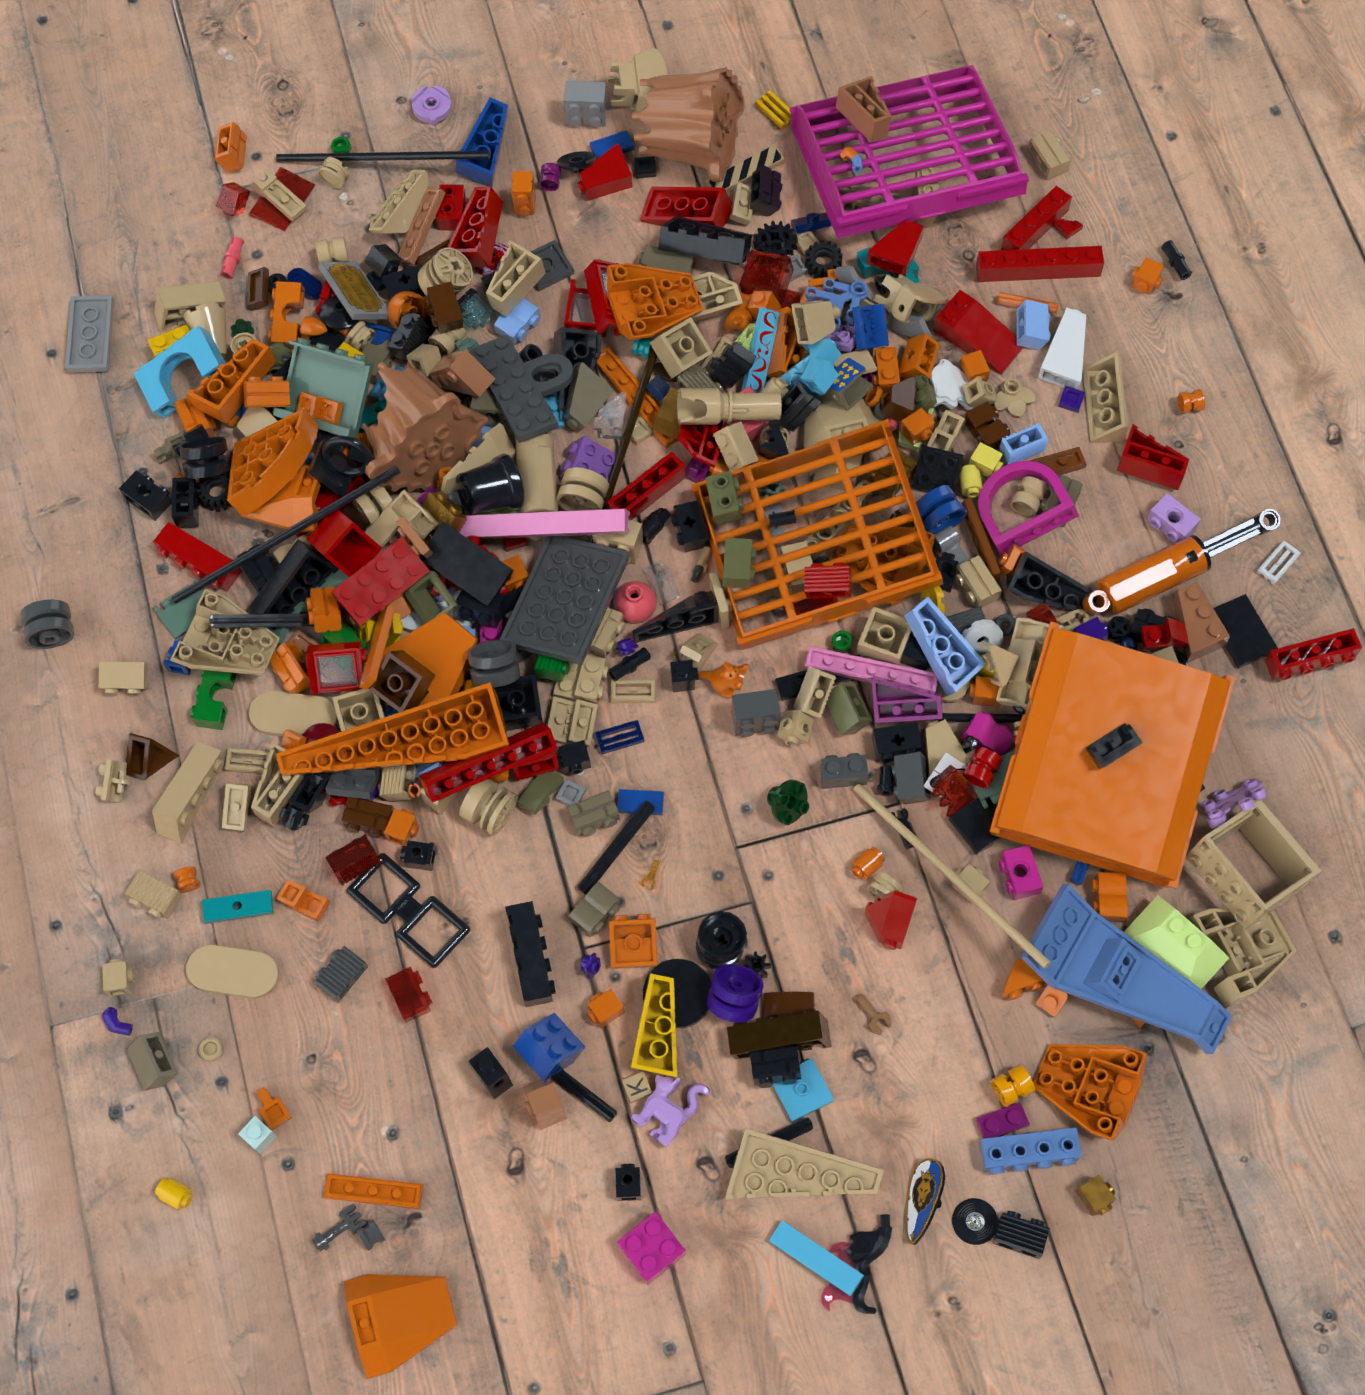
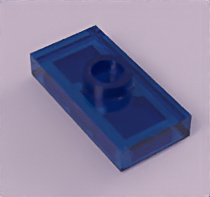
M826 212L820 214L809 213L806 217L791 220V226L795 229L796 233L832 226Z

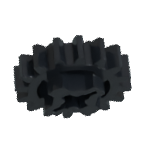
M772 221L770 226L765 223L764 229L758 228V234H754L753 244L756 254L761 255L762 260L768 258L769 263L773 259L780 263V258L786 261L788 260L787 255L793 256V250H797L798 238L795 234V229H790V224L783 226L782 221L778 225H775V222Z

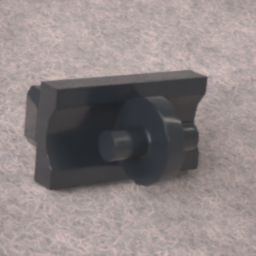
M942 552V556L936 558V563L943 578V585H940L942 591L951 592L958 561H954V554Z

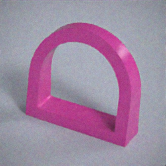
M1033 461L1014 462L998 469L983 485L978 500L981 519L1001 556L1004 552L1008 551L1013 543L1021 547L1079 517L1075 505L1057 474L1046 465ZM1029 476L1039 478L1051 486L1061 504L1003 534L999 532L992 518L991 508L994 496L1005 483L1018 477Z

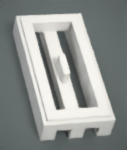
M1283 540L1256 573L1264 575V579H1269L1271 584L1275 585L1297 560L1301 552ZM1285 547L1287 551L1280 557V559L1273 565V567L1269 571H1267L1266 567ZM1292 552L1294 555L1276 576L1272 575Z

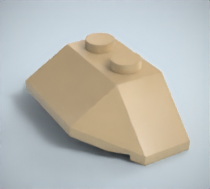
M412 170L409 176L392 191L371 220L369 227L371 233H407L428 188V173L426 170Z
M713 272L693 276L703 306L702 312L691 317L694 323L724 314L743 304L737 283Z

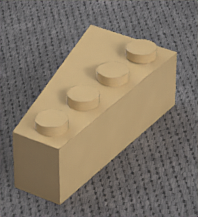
M199 741L196 742L152 810L158 835L180 844L182 843L213 781L224 766L221 750Z

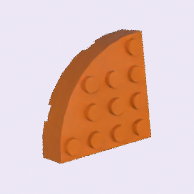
M304 408L234 443L227 501L243 517L249 513L257 512L263 504L273 498L289 481H292L309 455L317 439L319 425Z

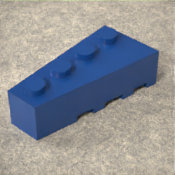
M489 97L461 151H490V159H456L455 173L485 186H493L507 121V104Z

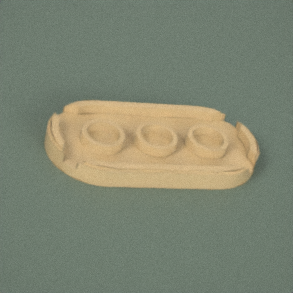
M266 691L258 695L252 701L249 708V717L252 724L258 731L268 735L284 736L285 730H293L303 736L304 732L312 725L327 723L336 727L338 723L335 706L331 701L320 696Z
M205 945L191 954L186 965L187 977L197 989L217 994L258 999L271 992L279 980V970L275 961L263 952Z

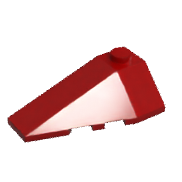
M894 890L885 894L883 899L877 898L874 903H867L864 914L878 941L883 943L884 947L891 950L902 948L916 905V897Z

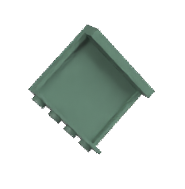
M298 338L297 341L289 340V344L294 345L286 380L289 381L290 407H274L273 416L285 418L297 412L301 392L314 394L344 403L339 424L313 418L319 425L318 429L340 436L357 438L374 363L367 361V357L355 354L352 357L348 355V351L342 349L329 350V346L317 343L316 346L311 345L310 340Z

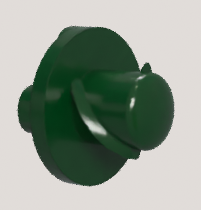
M787 780L780 786L771 788L768 792L767 802L771 806L773 817L782 824L790 825L796 822L802 814H806L809 810L807 789L805 784L800 781Z

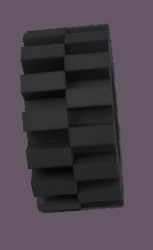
M820 240L819 245L817 241L814 242L813 246L810 245L806 251L805 258L808 274L810 276L814 274V279H817L818 276L824 278L827 277V270L842 267L843 255L840 247L837 248L835 243L831 246V241L828 240L827 244H824V240ZM826 256L832 261L830 264L822 265L817 263L816 259Z
M225 472L224 474L199 479L200 483H197L198 489L196 490L205 508L208 507L210 511H213L215 508L216 512H220V508H223L224 511L227 510V505L230 508L232 507L227 501L229 473ZM217 485L225 487V492L220 496L213 497L209 494L210 490Z

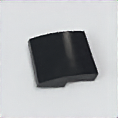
M977 798L948 819L976 855L992 846L995 841L1001 838L991 835V832H989L997 806L993 804L991 798L985 799L989 806L984 809L980 799Z

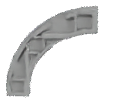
M853 266L837 267L834 270L840 283L851 285L854 281H862ZM868 293L866 299L877 305L878 303L875 302L874 298ZM909 315L910 323H902L893 316L888 328L909 337H916L924 333L929 336L931 335L924 317Z

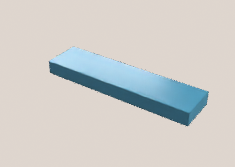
M783 1220L769 1240V1242L850 1297L864 1277L863 1274Z

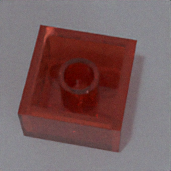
M751 250L739 283L741 292L752 295L753 291H772L780 305H782L794 271L791 257Z

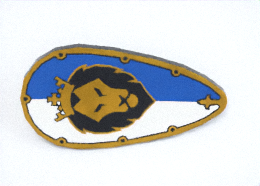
M925 1158L919 1162L910 1178L906 1202L905 1228L907 1240L912 1245H916L921 1240L934 1217L936 1209L942 1205L940 1199L945 1185V1171L941 1162L934 1158Z

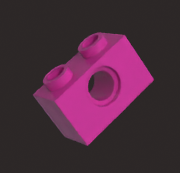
M1030 845L1003 851L999 860V867L1001 872L1006 874L1008 880L1005 882L1008 894H1012L1014 901L1041 894L1043 884ZM1014 870H1022L1025 876L1018 877Z

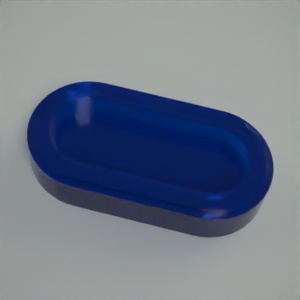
M294 268L288 273L287 279L289 282L302 283L305 288L304 297L309 300L320 298L323 285L318 279L302 268Z

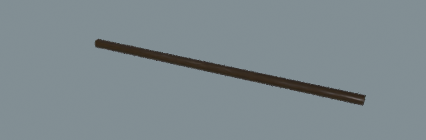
M652 347L608 480L609 488L606 497L603 499L602 510H607V501L613 495L647 390L645 386L650 381L657 359V354ZM592 535L590 536V539H589V542H590V543H593V536H592Z

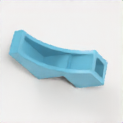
M829 338L821 339L812 345L802 344L810 354V359L800 379L814 393L825 394L839 376L838 372L834 369V363L841 355V352L836 348L837 344Z

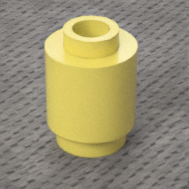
M972 464L961 467L959 480L962 494L968 498L979 496L983 488L980 470L977 469L976 465Z

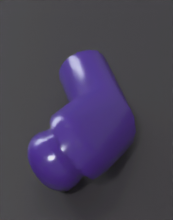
M108 1007L102 1014V1020L108 1030L113 1033L130 1036L133 1024L120 1022L117 1017V1010L114 1007Z

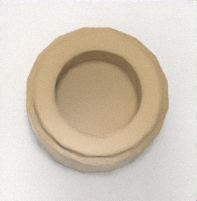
M207 1038L199 1046V1054L207 1062H215L223 1055V1045L216 1038Z

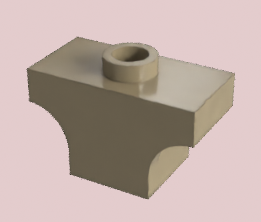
M389 340L380 345L367 342L362 350L364 356L367 357V361L374 363L370 379L373 385L381 378L377 368L379 363L384 362L389 368H392L395 355L387 348L390 343Z

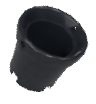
M505 453L494 457L489 463L459 473L456 477V483L461 482L462 485L461 489L457 490L460 502L466 512L471 511L469 515L503 508L513 510L523 506L524 488L519 470L513 459Z

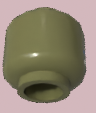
M276 342L273 343V346H269L277 360L269 370L271 374H275L292 357V351L285 347L284 343Z

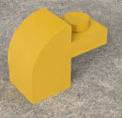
M394 613L385 648L400 639V635L403 632L400 613ZM368 621L358 628V637L364 640L367 650L370 649L377 621Z

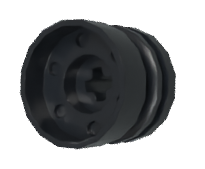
M718 911L711 913L703 919L698 930L696 952L704 965L711 969H717L722 965L737 964L743 955L747 937L745 925L740 918L730 912ZM719 941L723 942L722 947L717 946Z

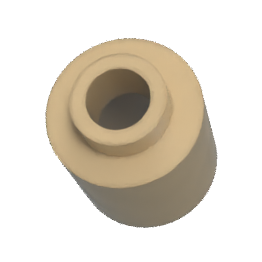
M772 377L759 393H780L782 399L788 392V384L780 377Z

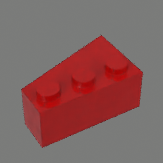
M1132 424L1117 471L1179 490L1190 459L1168 445L1162 446L1154 441L1155 437L1150 434L1146 436L1137 430L1138 427Z

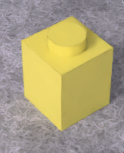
M980 442L970 458L969 465H976L977 469L980 470V475L989 478L994 472L1002 468L1004 464L1001 462L1003 453Z

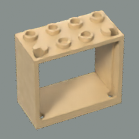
M1261 799L1254 803L1255 806L1253 808L1243 810L1205 835L1186 856L1190 865L1200 874L1205 883L1219 897L1221 903L1230 910L1236 921L1245 930L1301 892L1321 872L1320 868ZM1238 830H1241L1288 886L1265 903L1216 846Z

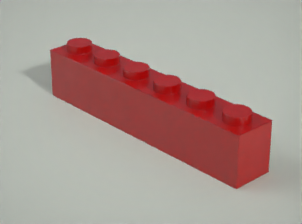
M1102 246L978 251L976 261L977 281L998 282L1100 277L1104 266Z
M540 723L508 737V746L466 760L451 761L419 775L426 796L432 803L558 749L551 728L544 723Z

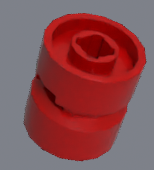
M977 747L972 756L973 763L967 765L962 776L969 783L982 789H988L995 777L993 773L998 771L1003 759L990 749Z

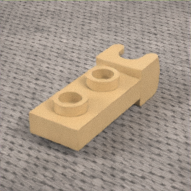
M265 169V181L262 182L257 178L253 179L252 185L254 190L270 201L293 222L307 210V205L285 187L271 171Z

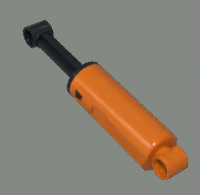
M1266 509L1256 514L1250 520L1204 542L1195 535L1176 542L1099 579L1097 591L1085 596L1082 604L1083 608L1091 615L1099 614L1106 609L1114 615L1126 611L1211 569V557L1250 538L1276 529L1280 524V515L1273 509ZM1263 517L1269 520V526L1264 524ZM1093 598H1097L1100 601L1099 608L1093 605Z

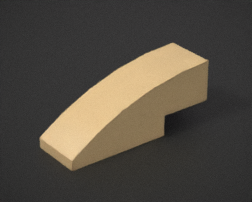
M945 410L927 446L951 451L966 419Z

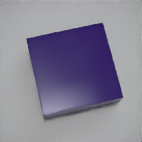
M1065 386L1058 407L1078 413L1085 392Z

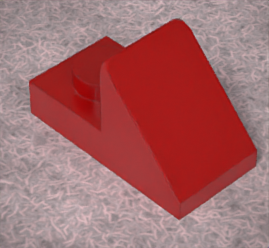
M1167 618L1165 623L1161 625L1142 626L1140 630L1144 650L1189 645L1185 624L1172 618Z

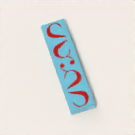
M759 308L750 352L756 355L751 369L744 375L741 390L750 386L755 393H759L765 385L780 318L779 312L767 308Z

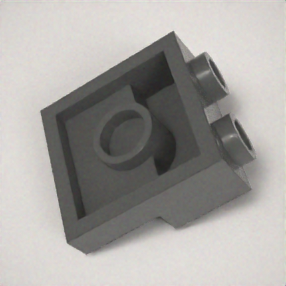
M381 767L332 771L326 786V794L371 799L382 773Z

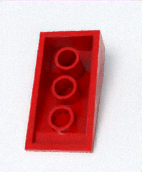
M651 186L640 220L644 223L662 226L675 216H680L724 228L732 201L724 187Z
M961 290L954 295L935 318L933 329L935 333L968 354L981 350L988 367L1000 375L1003 374L1024 348L1017 346V336L977 300Z

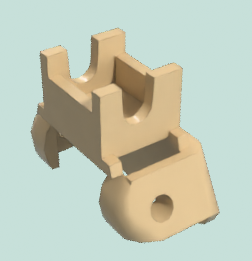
M651 48L634 55L630 63L611 62L610 72H617L619 75L608 76L607 83L614 84L613 95H616V99H611L610 106H630V110H635V112H641L648 107L646 96L653 89L648 86H640V79L668 75L664 58L657 49ZM635 95L638 96L637 104H634Z
M888 274L882 283L890 290L888 298L876 294L874 301L878 304H884L888 312L892 313L897 321L910 323L911 320L908 319L910 314L912 316L924 317L925 321L932 319L940 304L948 301L949 295L926 283H914L902 274L898 278H893ZM925 303L929 306L927 311L924 309Z

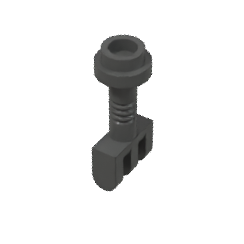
M354 1204L340 1212L343 1221L324 1235H321L320 1232L315 1234V1238L312 1241L320 1252L323 1249L325 1251L329 1249L328 1243L347 1229H350L355 1234L358 1228H364L368 1224L365 1219L355 1224L362 1217L360 1212L350 1217L349 1214L357 1209Z

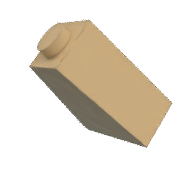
M946 719L940 722L936 720L927 725L924 733V746L928 778L945 753H948L966 766L971 763Z

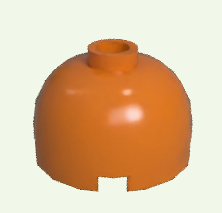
M402 291L395 294L387 306L388 320L391 325L397 329L401 323V318L406 312L419 314L425 321L427 317L425 298L411 291Z

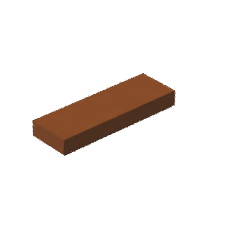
M1080 447L1029 460L1046 465L1057 476L1084 469L1087 465Z

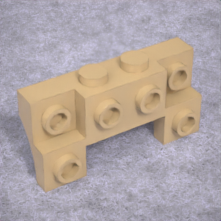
M403 490L365 531L369 537L383 548L377 555L402 537L397 530L400 526L396 522L400 517L403 516L423 539L438 524L428 510L423 508L413 495L406 490Z
M1017 618L1011 644L1007 651L1019 657L1007 685L999 687L996 701L1001 705L1027 709L1029 692L1049 624L1029 618ZM1059 625L1058 628L1066 630L1063 625Z

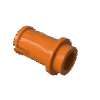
M420 778L408 787V793L412 797L421 795L420 791L423 786Z

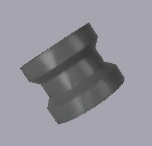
M373 1219L369 1221L368 1226L360 1227L356 1230L368 1251L377 1242L382 1243L385 1241L382 1232Z

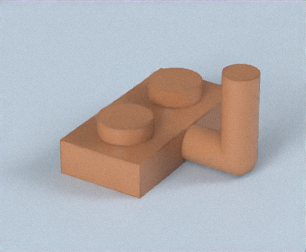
M403 516L396 521L400 526L397 529L405 540L409 537L412 541L409 546L418 556L422 554L426 559L433 554L431 549Z

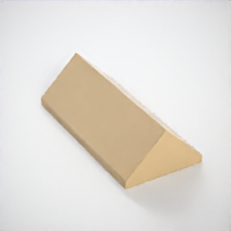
M1115 352L1083 367L1090 442L1092 443L1123 442L1128 429L1120 353Z

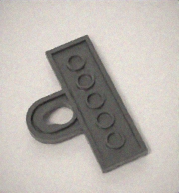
M508 335L469 349V353L495 378L488 388L519 443L558 428V422L544 397L566 388L573 379V366L568 358L560 354H546L524 363ZM541 371L558 372L557 377L548 381L538 382L533 379V376Z

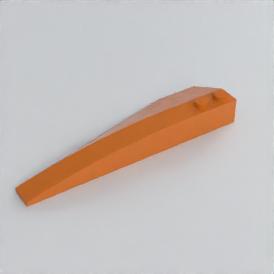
M491 682L276 753L280 773L284 776L466 760L508 746L509 741L496 690Z

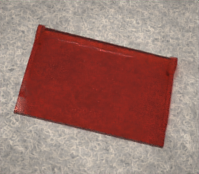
M279 167L275 173L277 179L303 203L315 187V184L282 167ZM262 196L259 197L249 212L252 218H258L283 231H286L292 222Z

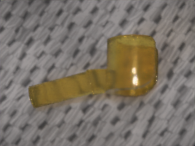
M659 860L654 861L649 875L642 879V887H644L647 880H651L653 883L650 890L655 888L656 882L654 878L660 863Z

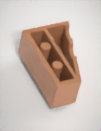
M872 76L839 87L836 108L870 142L888 136L891 120L884 100L880 99L879 90L873 84L874 79Z

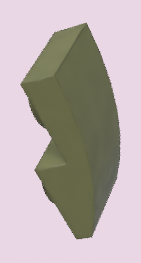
M553 771L538 775L520 797L518 806L536 815L550 803L549 796L563 785L564 777Z

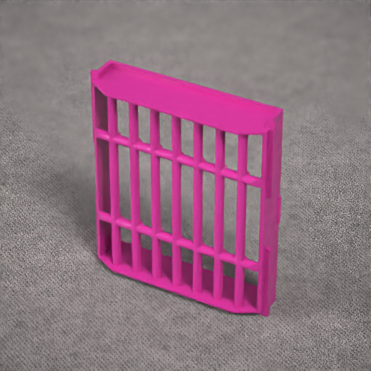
M973 65L875 87L878 88L880 99L884 100L891 116L932 107L936 111L891 122L888 132L936 120L941 122L942 126L870 143L836 108L837 96L790 107L792 132L837 239L898 225L904 220H922L1026 194L1029 177L1027 173L1022 174L1016 150ZM971 98L973 102L972 104L946 110L942 106V104ZM977 111L980 116L955 123H950L948 119L949 117ZM983 124L986 128V131L957 137L955 133L958 130ZM846 126L854 128L852 132L818 140L814 135ZM940 134H945L949 138L875 156L872 151ZM988 138L993 143L966 151L961 146ZM850 140H858L861 145L853 146L852 148L859 154H865L867 159H862L863 168L869 167L873 173L834 181L832 175L853 170L852 162L828 167L826 161L841 158L840 152L844 149L822 154L820 148ZM946 148H952L955 151L953 154L881 170L879 164ZM997 152L1000 157L972 165L968 161L969 158ZM956 161L962 166L888 185L885 180L888 177ZM1004 166L1007 174L979 181L975 175V172ZM962 175L969 180V183L898 200H894L891 192ZM875 181L879 185V187L841 196L838 189ZM878 195L883 196L886 203L844 212L842 205Z

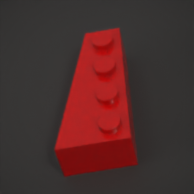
M491 186L474 188L447 247L460 251L466 256L472 267H490L503 206V201Z

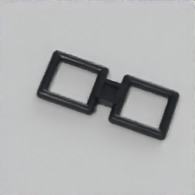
M381 853L347 888V893L382 924L388 923L396 914L405 922L396 932V936L432 968H436L470 932V927L435 896H430L422 905L412 896L420 889V883L388 855ZM383 864L409 886L384 913L358 891ZM432 907L459 929L435 956H432L408 935L409 931Z

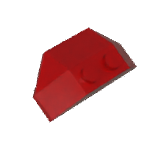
M722 420L718 425H680L677 439L694 459L714 468L720 449L713 434L725 428L727 422Z

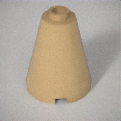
M206 303L195 306L196 310L193 312L190 309L184 313V319L189 329L200 326L210 332L223 359L226 358V310L224 305L219 307V303Z

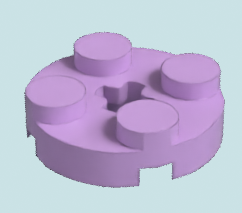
M427 86L420 88L412 97L414 115L423 122L437 125L452 110L449 93L440 86H433V88L428 89ZM436 102V103H435V106H432V107L428 106V103H431V104H432V103Z

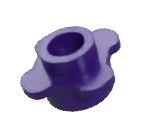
M626 638L617 642L618 647L616 651L622 653V655L634 653V649L639 646L634 641V638Z
M596 953L587 954L581 962V972L588 974V978L592 979L600 970V958L596 957Z

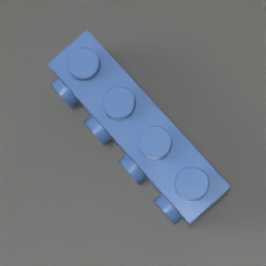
M1077 1128L985 1138L979 1142L983 1172L990 1171V1175L1005 1173V1169L1013 1168L1014 1172L1027 1171L1029 1166L1047 1169L1051 1168L1054 1163H1061L1062 1166L1075 1165L1076 1161L1082 1157Z

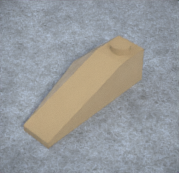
M498 423L482 436L483 442L477 448L473 446L469 450L465 461L460 460L443 477L441 492L450 494L461 489V482L456 483V477L459 473L489 463L498 455L505 453L514 461L516 451L502 424Z

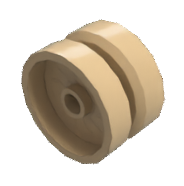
M577 467L568 468L564 472L561 482L562 486L559 488L556 500L558 505L565 511L602 510L603 499L607 495L609 483L602 475L592 470Z
M378 486L367 492L368 495L364 494L352 501L359 517L367 528L393 502L384 487Z

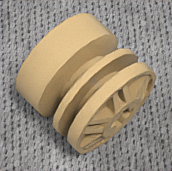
M454 248L439 250L418 272V282L426 296L428 287L447 282L452 283L455 295H457L473 278L471 263L465 255Z
M487 779L471 786L462 802L459 815L472 824L480 820V829H487V832L494 836L501 831L510 819L518 796L513 792L508 793L505 787L497 791L498 784L491 779Z

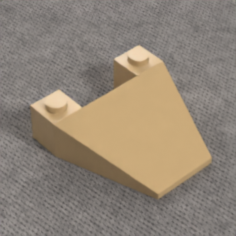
M1211 908L1194 914L1188 919L1229 957L1223 965L1228 977L1214 987L1224 1008L1241 1003L1257 992L1297 951L1274 910L1246 930L1236 921L1229 909Z

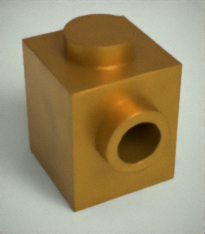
M1099 1174L1076 1190V1193L1092 1216L1098 1212L1102 1216L1113 1208L1111 1203L1116 1200L1114 1189L1108 1182L1105 1183Z

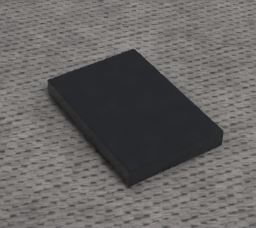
M1246 594L1213 608L1230 635L1225 647L1238 669L1268 656L1271 650L1278 649Z

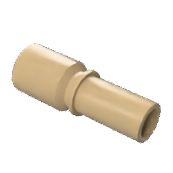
M679 388L677 395L678 423L680 425H718L722 420H726L727 423H731L732 420H780L781 395L780 393H732L731 390L722 393L718 388Z

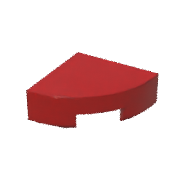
M1059 219L1054 222V227L1066 240L1083 228V225L1076 220Z

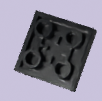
M922 445L912 487L931 491L937 487L949 485L955 493L964 455Z

